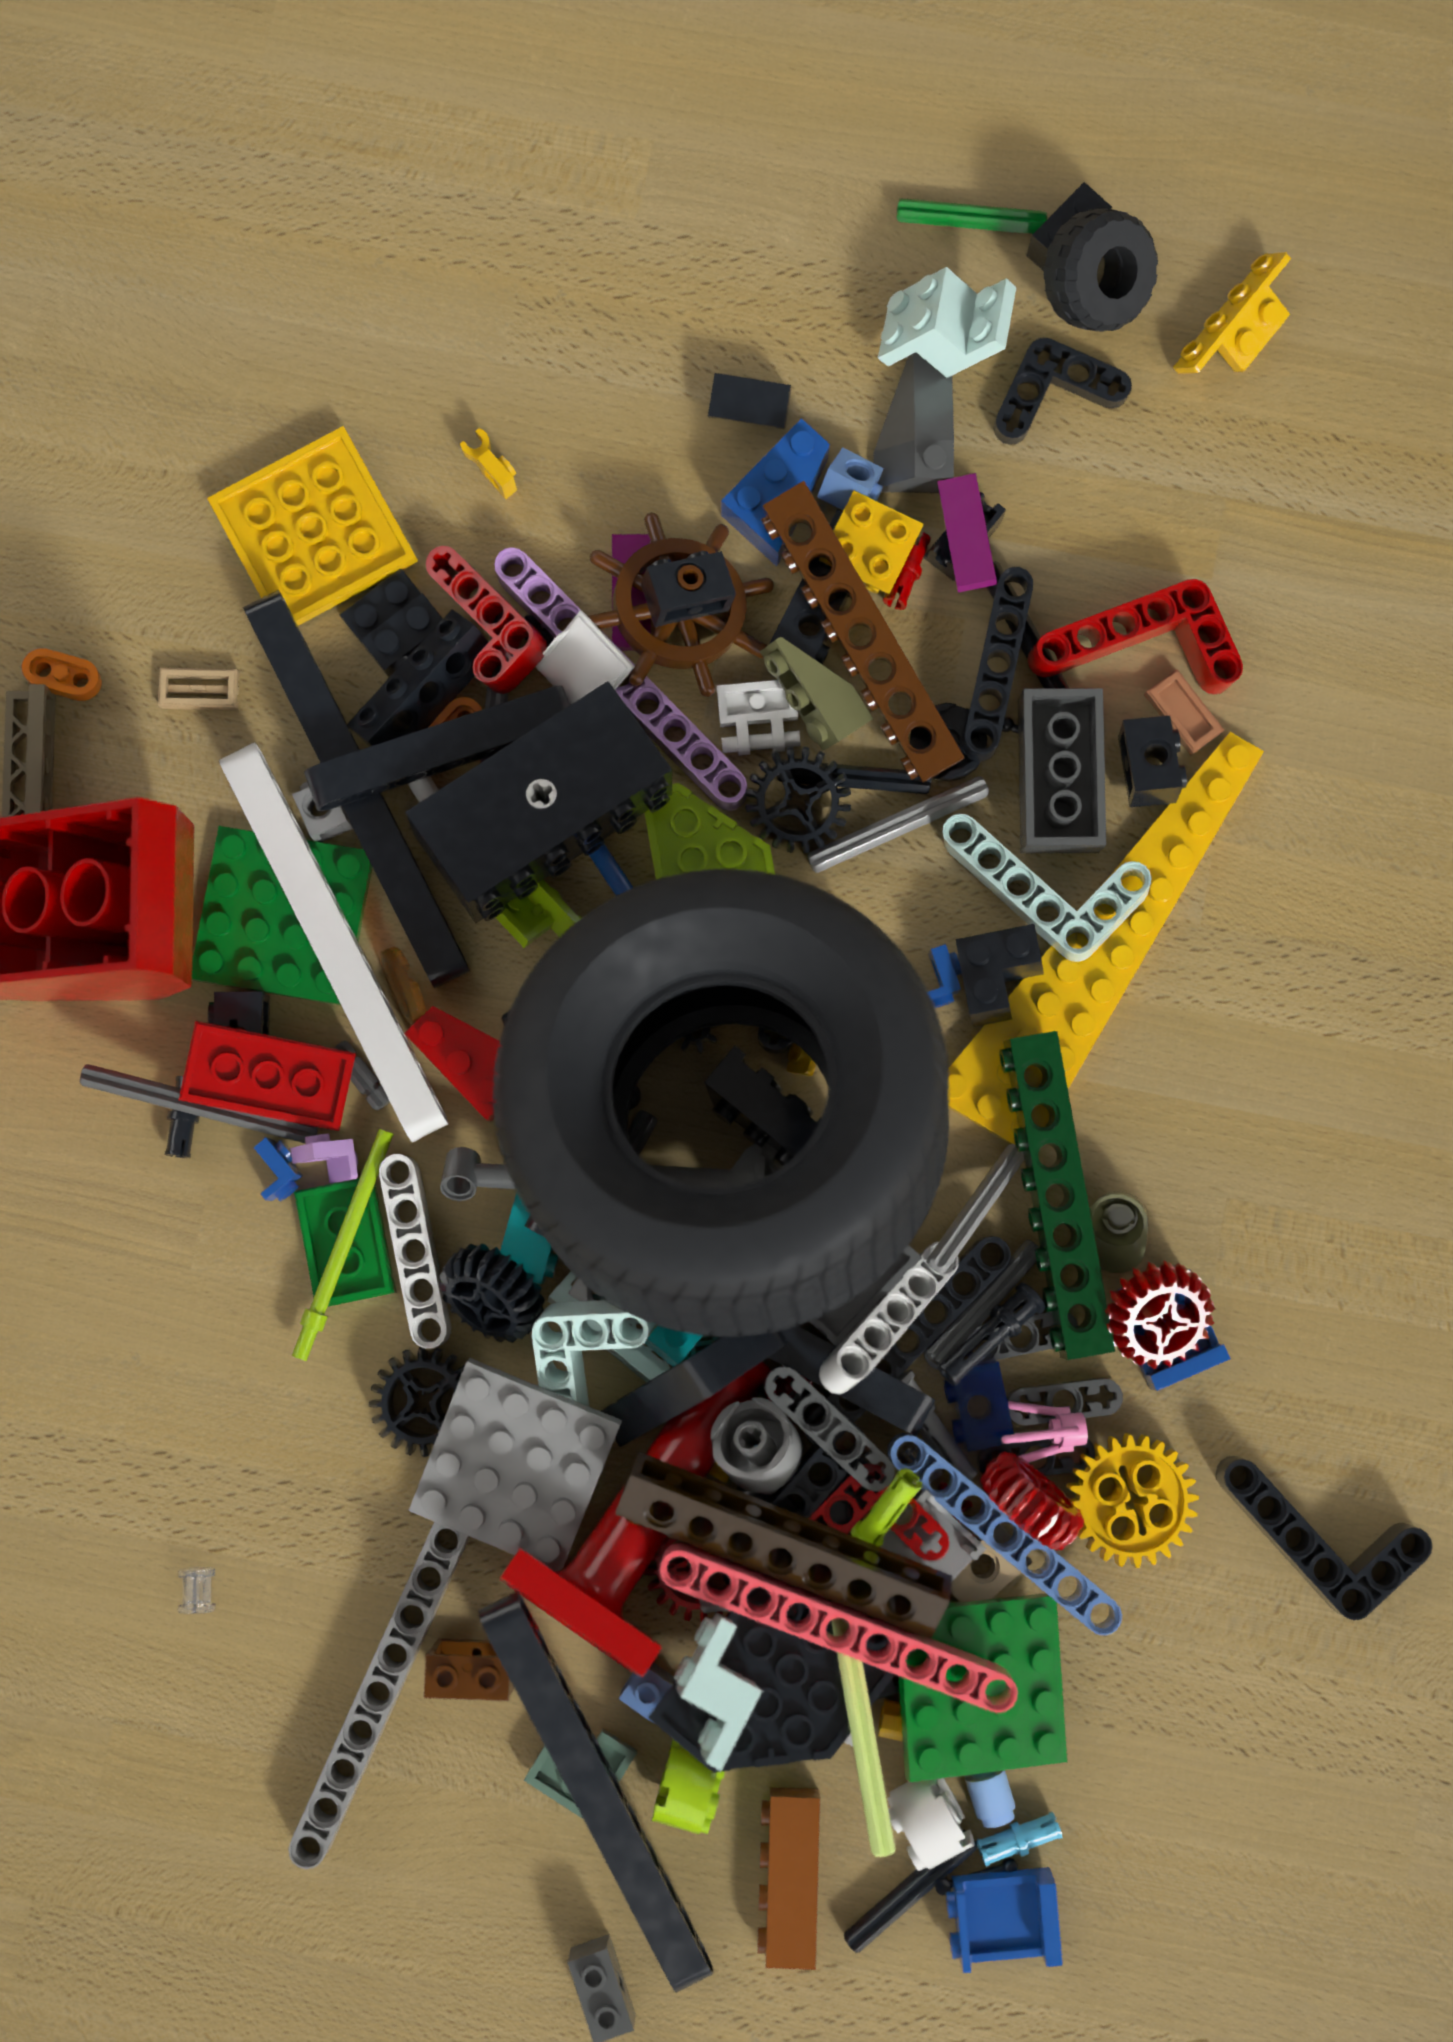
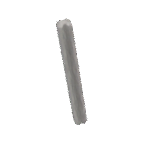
M981 776L973 778L833 841L822 848L809 852V864L815 873L826 870L987 797L989 794L988 786Z

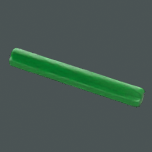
M901 198L897 204L896 218L897 221L904 223L1034 234L1047 220V213L1039 210Z

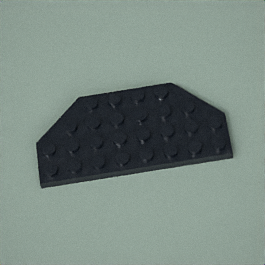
M862 1456L857 1460L862 1465L869 1463ZM848 1472L835 1486V1488L829 1493V1495L824 1499V1501L819 1505V1507L813 1512V1514L847 1480V1478L850 1476ZM878 1473L873 1476L867 1475L865 1479L867 1481H870L872 1478L879 1480L881 1475ZM851 1486L845 1492L857 1501L861 1509L868 1504V1502L861 1499L868 1491L865 1487H862L855 1493ZM846 1501L835 1503L831 1508V1519L838 1525L849 1523L854 1515L852 1505ZM823 1516L817 1521L828 1526ZM804 1603L792 1604L787 1609L786 1614L792 1620L799 1621L807 1617L810 1609ZM730 1611L726 1618L730 1619L737 1627L719 1663L755 1682L762 1692L722 1770L720 1771L705 1762L700 1752L701 1743L698 1742L709 1719L716 1721L717 1717L681 1698L676 1689L678 1685L676 1680L648 1715L651 1721L713 1773L738 1768H757L789 1764V1762L831 1759L851 1733L837 1652L733 1611ZM829 1621L826 1631L834 1635L832 1622ZM881 1633L873 1634L866 1641V1647L873 1651L882 1650L888 1643V1637ZM863 1662L871 1707L895 1674Z

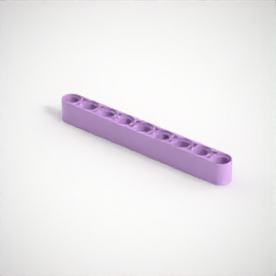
M511 547L499 552L494 563L499 583L528 614L536 618L543 629L545 628L556 638L559 633L563 632L557 628L558 623L564 618L573 619L581 609L522 550ZM511 564H519L523 567V571L518 576L509 577L504 574L505 569ZM537 591H546L550 594L548 601L543 604H534L530 600ZM622 652V654L635 666V664ZM647 676L639 686H633L629 682L627 685L618 687L615 690L646 734L718 807L730 811L736 810L743 805L746 800L745 793L747 789L744 775ZM651 699L657 702L659 706L654 713L643 714L637 709L640 702ZM676 726L682 728L686 735L679 742H671L665 738V732L669 728ZM698 754H706L713 760V764L705 770L696 769L691 762ZM728 781L735 782L740 787V792L735 797H724L718 791L721 784Z

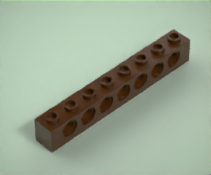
M805 481L800 482L765 503L763 510L766 516L760 519L772 540L777 537L780 538L786 551L781 553L786 566L792 575L799 571L806 583L805 586L800 588L812 609L816 606L820 607L826 618L820 622L831 643L839 640L846 654L840 657L851 677L858 674L866 688L860 692L870 710L874 711L878 708L886 722L881 724L880 727L891 746L898 743L903 750L905 757L900 759L910 779L913 780L918 777L921 783H924L962 761L965 757ZM799 523L808 525L812 530L809 539L804 542L792 540L789 532L794 525ZM819 557L826 558L832 565L831 571L823 577L814 576L809 571L810 563ZM836 592H845L851 597L852 603L845 611H835L829 605L830 597ZM856 626H865L872 634L871 640L864 646H856L849 640V632ZM876 660L886 661L891 666V675L882 681L873 679L868 671L870 664ZM896 694L906 695L911 701L910 711L904 715L894 714L888 706L890 698ZM923 728L929 732L931 743L927 748L919 750L910 745L908 735L913 729Z

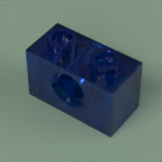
M995 1360L976 1365L956 1386L951 1385L946 1379L943 1380L947 1403H955L958 1419L951 1420L956 1444L963 1443L964 1449L968 1452L1005 1445L1001 1440L1004 1435H1012L1014 1431L999 1361ZM975 1395H983L988 1403L987 1411L980 1417H971L967 1411L968 1401Z

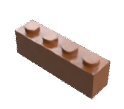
M770 1787L769 1800H762L761 1826H769L768 1842H760V1868L768 1869L767 1885L759 1884V1911H766V1927H758L757 1954H765L766 1968L816 1970L820 1825L819 1789Z

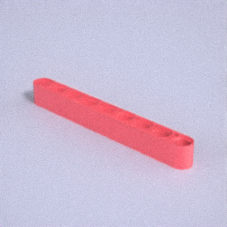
M672 1544L662 1554L660 1565L661 1577L668 1586L992 1712H1005L1013 1707L1017 1700L1016 1684L1008 1671L996 1663L934 1639L909 1633L901 1627L878 1618L868 1617L858 1610L840 1603L830 1602L820 1595L799 1587L790 1586L784 1581L752 1571L745 1566L712 1555L688 1544ZM677 1556L685 1557L691 1563V1568L686 1574L676 1575L669 1570L668 1562ZM714 1572H724L730 1577L731 1582L723 1590H714L708 1585L707 1579ZM756 1587L765 1588L770 1593V1598L763 1605H753L747 1599V1594L750 1590ZM797 1602L804 1603L810 1609L807 1617L799 1621L792 1620L786 1614L789 1606ZM835 1618H843L849 1623L847 1631L839 1636L831 1635L826 1631L829 1621ZM876 1633H881L888 1637L887 1645L879 1651H873L866 1647L868 1638ZM913 1649H923L928 1653L925 1662L919 1666L907 1664L905 1662L906 1656ZM961 1664L967 1667L966 1674L961 1680L950 1681L945 1678L948 1668L952 1665ZM999 1679L1006 1682V1688L999 1696L993 1697L985 1694L986 1687L991 1681Z

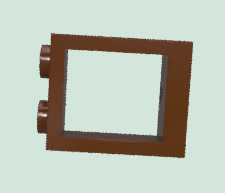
M438 1638L426 1654L424 1698L508 1701L514 1690V1686L490 1640ZM474 1648L481 1649V1656L473 1655L472 1650Z

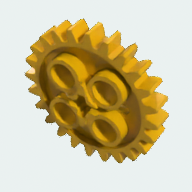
M1124 1433L1122 1444H1119L1115 1437L1108 1436V1449L1106 1450L1101 1445L1094 1443L1095 1458L1093 1459L1088 1455L1082 1454L1081 1458L1087 1465L1086 1469L1073 1468V1473L1080 1478L1079 1482L1066 1485L1067 1488L1076 1493V1497L1070 1498V1500L1080 1510L1084 1519V1526L1080 1529L1077 1537L1079 1539L1090 1537L1086 1548L1094 1552L1101 1547L1099 1557L1106 1562L1114 1554L1115 1563L1120 1567L1124 1566L1129 1557L1131 1564L1136 1568H1140L1142 1556L1152 1565H1156V1552L1158 1551L1170 1558L1171 1552L1168 1545L1171 1542L1180 1547L1184 1545L1178 1536L1180 1530L1188 1533L1193 1531L1185 1523L1186 1517L1198 1516L1197 1512L1188 1508V1503L1199 1500V1496L1187 1491V1488L1194 1485L1196 1480L1190 1476L1182 1477V1474L1186 1472L1189 1465L1183 1461L1173 1464L1178 1456V1452L1169 1449L1163 1453L1165 1443L1157 1439L1150 1446L1149 1437L1144 1434L1139 1436L1136 1444L1133 1436L1129 1433ZM1150 1464L1152 1467L1151 1479L1145 1484H1139L1137 1481L1138 1470L1143 1465ZM1120 1466L1125 1467V1476L1129 1490L1139 1496V1498L1134 1500V1507L1145 1528V1533L1142 1535L1139 1534L1136 1512L1125 1504V1502L1130 1500V1494L1124 1480L1120 1476ZM1112 1477L1115 1482L1114 1491L1106 1497H1101L1098 1490L1099 1484L1103 1479ZM1163 1503L1165 1507L1164 1517L1158 1522L1151 1523L1149 1517L1150 1510L1156 1504ZM1125 1516L1127 1519L1126 1530L1122 1534L1114 1536L1111 1532L1113 1521L1118 1517Z

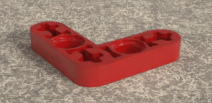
M872 1463L863 1464L868 1471V1475L880 1474L879 1481L885 1476L881 1471L882 1467ZM850 1475L809 1519L817 1522L823 1516L829 1527L850 1534L855 1524L862 1521L870 1513L887 1488L877 1493L868 1490L861 1497L868 1504L861 1509L857 1501L845 1493L851 1486L855 1493L863 1487ZM912 1498L909 1502L913 1510L910 1521L902 1525L894 1523L890 1529L922 1560L927 1562L939 1561L949 1551V1536L944 1528ZM839 1501L850 1503L854 1510L852 1520L845 1525H838L831 1519V1508ZM920 1516L927 1520L926 1523L921 1525V1528L927 1534L933 1535L938 1532L942 1536L938 1541L942 1548L937 1553L933 1550H929L926 1553L922 1552L920 1548L924 1542L915 1532L911 1539L904 1535L905 1532L916 1526Z

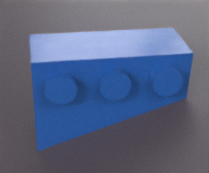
M802 418L721 500V516L776 567L782 558L781 553H783L785 547L779 537L772 540L760 520L766 516L763 505L802 481H805L812 493L828 461L830 444ZM797 524L790 529V537L793 534Z

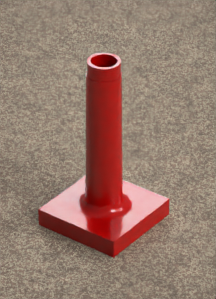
M760 1362L714 1395L668 1420L645 1454L706 1478L716 1462L711 1440V1430L715 1420L730 1404L737 1401L742 1403L750 1401L752 1398H757L760 1394L759 1390L764 1384V1378L771 1369L765 1363ZM624 1484L577 1555L565 1569L552 1571L520 1548L501 1575L499 1581L515 1592L518 1591L522 1597L635 1675L643 1677L662 1647L624 1621L623 1606L664 1543L667 1535L643 1525L633 1524L627 1519L615 1515L625 1487Z

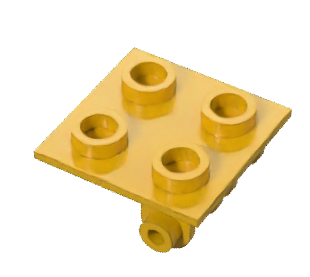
M853 490L833 531L861 580L866 583L865 587L867 590L878 594L879 590L890 594L924 524ZM820 557V562H823L832 567L829 560Z

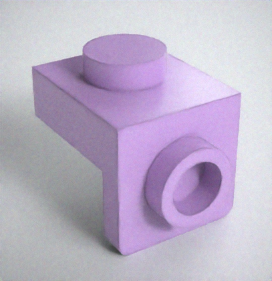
M329 1134L305 1137V1145L290 1148L292 1164L326 1160L330 1183L353 1180L358 1177V1158L354 1151L353 1139L330 1141Z

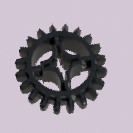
M792 746L787 747L788 759L782 761L777 751L772 752L771 756L776 765L771 768L766 761L762 760L759 763V767L766 773L765 776L762 777L756 773H752L750 776V780L758 784L759 788H747L745 793L748 797L757 798V802H751L745 806L746 812H759V815L750 820L751 826L755 827L764 823L766 826L759 833V837L765 839L771 832L776 835L772 841V847L774 848L780 846L782 838L788 840V853H793L795 841H802L804 853L809 852L810 845L808 840L813 838L819 848L824 847L825 844L821 834L825 832L830 838L835 839L837 832L831 827V824L835 823L843 827L846 825V819L838 815L837 812H848L851 810V804L839 801V798L851 795L850 788L837 787L838 784L847 779L845 773L832 776L830 773L837 767V762L832 760L823 767L821 763L825 754L822 751L816 754L814 761L808 759L810 751L807 746L802 748V758H794V748ZM789 769H808L820 775L824 780L810 785H802L796 781ZM779 775L785 789V795L774 806L767 809L765 804L766 790L770 782ZM788 782L792 784L794 790H797L800 795L809 794V800H805L807 805L805 806V812L808 817L805 816L802 809H799L796 804L787 805V800H792L790 795L791 787ZM830 790L831 804L829 811L824 819L817 824L811 811V806L816 799ZM788 814L795 815L802 821L807 830H789L777 824L773 819L781 818Z
M481 1243L478 1247L469 1244L466 1248H460L457 1253L455 1252L450 1257L439 1276L441 1283L438 1287L444 1293L442 1297L444 1302L451 1305V1313L458 1314L461 1318V1323L466 1322L472 1327L473 1332L478 1330L487 1339L493 1336L500 1343L504 1340L514 1343L517 1339H523L526 1334L532 1331L535 1322L544 1311L542 1305L545 1299L540 1294L542 1288L533 1282L534 1275L527 1273L523 1269V1263L518 1264L512 1260L511 1254L507 1256L501 1254L497 1247L490 1250L487 1245Z
M419 1347L417 1360H415L412 1351L407 1349L402 1352L405 1364H402L396 1357H392L388 1362L394 1372L391 1373L385 1369L378 1371V1376L386 1384H372L371 1391L382 1394V1398L369 1401V1407H381L382 1413L372 1417V1422L376 1424L385 1420L388 1426L379 1432L381 1438L390 1435L392 1432L396 1434L391 1443L392 1448H398L405 1440L407 1441L405 1448L407 1455H412L416 1450L417 1444H420L422 1457H428L431 1452V1443L435 1444L439 1432L419 1434L409 1430L404 1425L415 1417H422L431 1425L434 1424L440 1431L444 1416L446 1415L441 1408L442 1396L451 1387H453L455 1392L465 1365L455 1371L452 1367L457 1361L456 1355H450L445 1363L441 1362L443 1349L436 1348L432 1358L428 1359L427 1348ZM415 1368H429L438 1371L445 1377L433 1386H427L421 1383L418 1378L415 1379L409 1371ZM400 1380L404 1385L402 1388L407 1394L408 1401L405 1408L396 1416L393 1406V1395L396 1385ZM439 1388V1392L432 1396L433 1399L429 1402L430 1412H427L425 1407L409 1414L420 1400L417 1395L418 1391L422 1390V1395H425Z

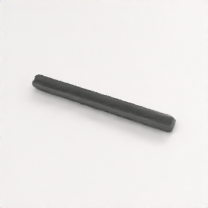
M90 1064L84 1065L79 1079L80 1084L85 1087L305 1144V1137L317 1135L318 1127L180 1101L181 1088Z

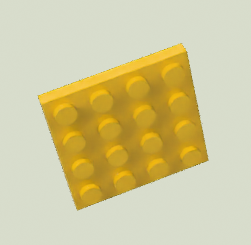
M344 426L207 498L260 597L263 598L279 590L298 626L387 579L400 568L404 570L418 562Z

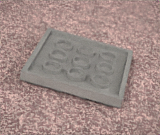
M469 1358L409 1511L514 1555L521 1548L552 1571H560L564 1567L622 1420Z

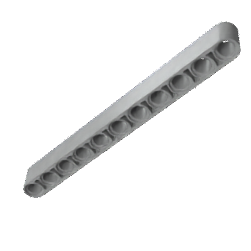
M437 1522L433 1523L290 1841L289 1857L297 1867L302 1869L316 1867L330 1850L470 1536L451 1529L458 1537V1544L454 1549H446L439 1543L438 1534L442 1529L451 1528ZM424 1567H434L441 1575L440 1585L435 1587L426 1585L421 1577L422 1569ZM416 1605L421 1608L424 1614V1620L421 1624H411L407 1621L404 1614L406 1606ZM398 1643L405 1648L407 1658L404 1662H395L390 1659L387 1652L389 1644ZM379 1681L387 1685L390 1693L389 1698L386 1700L376 1699L370 1690L371 1683ZM363 1720L369 1723L372 1728V1736L361 1738L356 1735L353 1728L354 1722ZM338 1759H347L352 1762L355 1774L353 1776H343L340 1774L336 1767V1761ZM327 1797L335 1801L337 1813L332 1815L325 1814L319 1807V1799ZM307 1836L315 1838L320 1845V1851L318 1853L306 1851L302 1846V1838Z

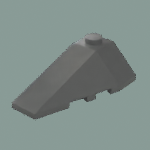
M917 352L907 358L873 453V463L884 468L878 484L883 486L882 492L939 493L937 481L954 478L952 376L946 378Z

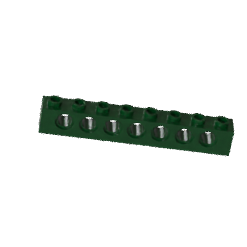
M1052 1031L1003 1041L1004 1049L999 1050L1002 1071L1003 1073L1009 1072L1012 1087L1006 1091L1007 1102L1010 1112H1016L1019 1128H1014V1141L1017 1151L1024 1154L1026 1168H1021V1180L1024 1191H1030L1033 1207L1028 1208V1219L1032 1232L1037 1231L1040 1247L1035 1248V1258L1039 1272L1045 1271L1047 1287L1042 1288V1297L1046 1311H1052L1055 1327L1049 1329L1052 1349L1054 1352H1059L1060 1358L1065 1360L1116 1352L1113 1335L1107 1329L1110 1318L1106 1313V1296L1058 1032ZM1029 1065L1036 1066L1042 1073V1082L1036 1088L1028 1085L1024 1079L1025 1069ZM1036 1105L1044 1106L1049 1112V1121L1044 1127H1039L1032 1121L1031 1113ZM1045 1144L1051 1145L1057 1155L1055 1163L1050 1167L1044 1166L1038 1156L1040 1148ZM1052 1184L1059 1185L1064 1193L1063 1201L1056 1207L1051 1206L1046 1200V1191ZM1060 1224H1065L1071 1232L1070 1241L1063 1247L1058 1246L1053 1239L1054 1229ZM1072 1264L1078 1271V1278L1072 1286L1067 1287L1062 1283L1060 1273L1064 1266ZM1080 1304L1085 1310V1319L1080 1325L1073 1327L1068 1321V1311L1073 1305Z

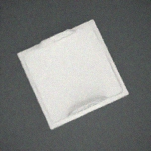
M582 610L578 612L565 630L556 636L543 652V655H545L543 659L535 666L553 686H563L570 704H573L607 681L616 690L635 667Z

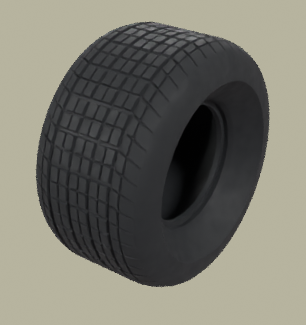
M711 869L662 877L627 890L609 899L582 917L551 945L534 966L519 990L507 1016L508 1020L505 1021L499 1041L501 1047L497 1050L494 1072L497 1073L494 1075L493 1099L496 1101L493 1103L495 1127L499 1129L496 1131L501 1154L504 1157L503 1161L514 1184L513 1186L524 1206L559 1258L563 1260L564 1264L579 1280L582 1279L586 1286L600 1297L604 1296L606 1301L624 1312L628 1310L630 1315L649 1323L653 1322L661 1327L705 1336H748L791 1328L827 1314L867 1289L899 1258L924 1222L939 1188L949 1139V1073L943 1031L927 989L904 953L880 927L840 898L805 882L786 876L753 870ZM725 1024L756 1026L773 1031L791 1040L806 1052L818 1066L827 1082L828 1093L822 1118L811 1139L782 1168L767 1177L740 1186L727 1188L698 1187L681 1183L661 1174L645 1163L632 1149L628 1136V1115L634 1091L647 1067L672 1043L700 1029Z

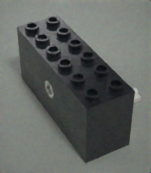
M607 681L405 813L414 836L476 924L482 919L490 921L499 916L505 910L504 905L514 898L524 899L531 895L538 888V882L549 875L552 878L561 875L572 865L570 861L584 853L585 856L593 854L604 845V839L614 832L622 834L628 831L637 823L638 820L636 818L646 811L650 810L653 813L663 808L670 801L669 796L672 795V768L615 689Z

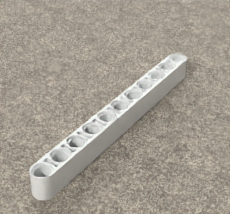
M254 742L220 759L219 763L409 1139L415 1142L448 1125V1119L261 750Z

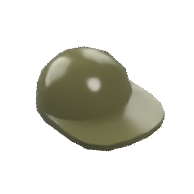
M1124 1191L1108 1192L1101 1196L1090 1208L1100 1269L1111 1273H1125L1133 1270L1142 1262L1146 1251L1148 1215L1144 1205L1136 1196Z

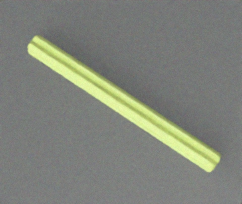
M843 1618L831 1620L834 1636L842 1635L847 1631L848 1621ZM837 1652L871 1852L875 1857H884L895 1852V1845L863 1662Z

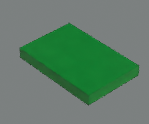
M360 1178L294 1191L313 1297L317 1291ZM376 1182L328 1307L396 1293Z

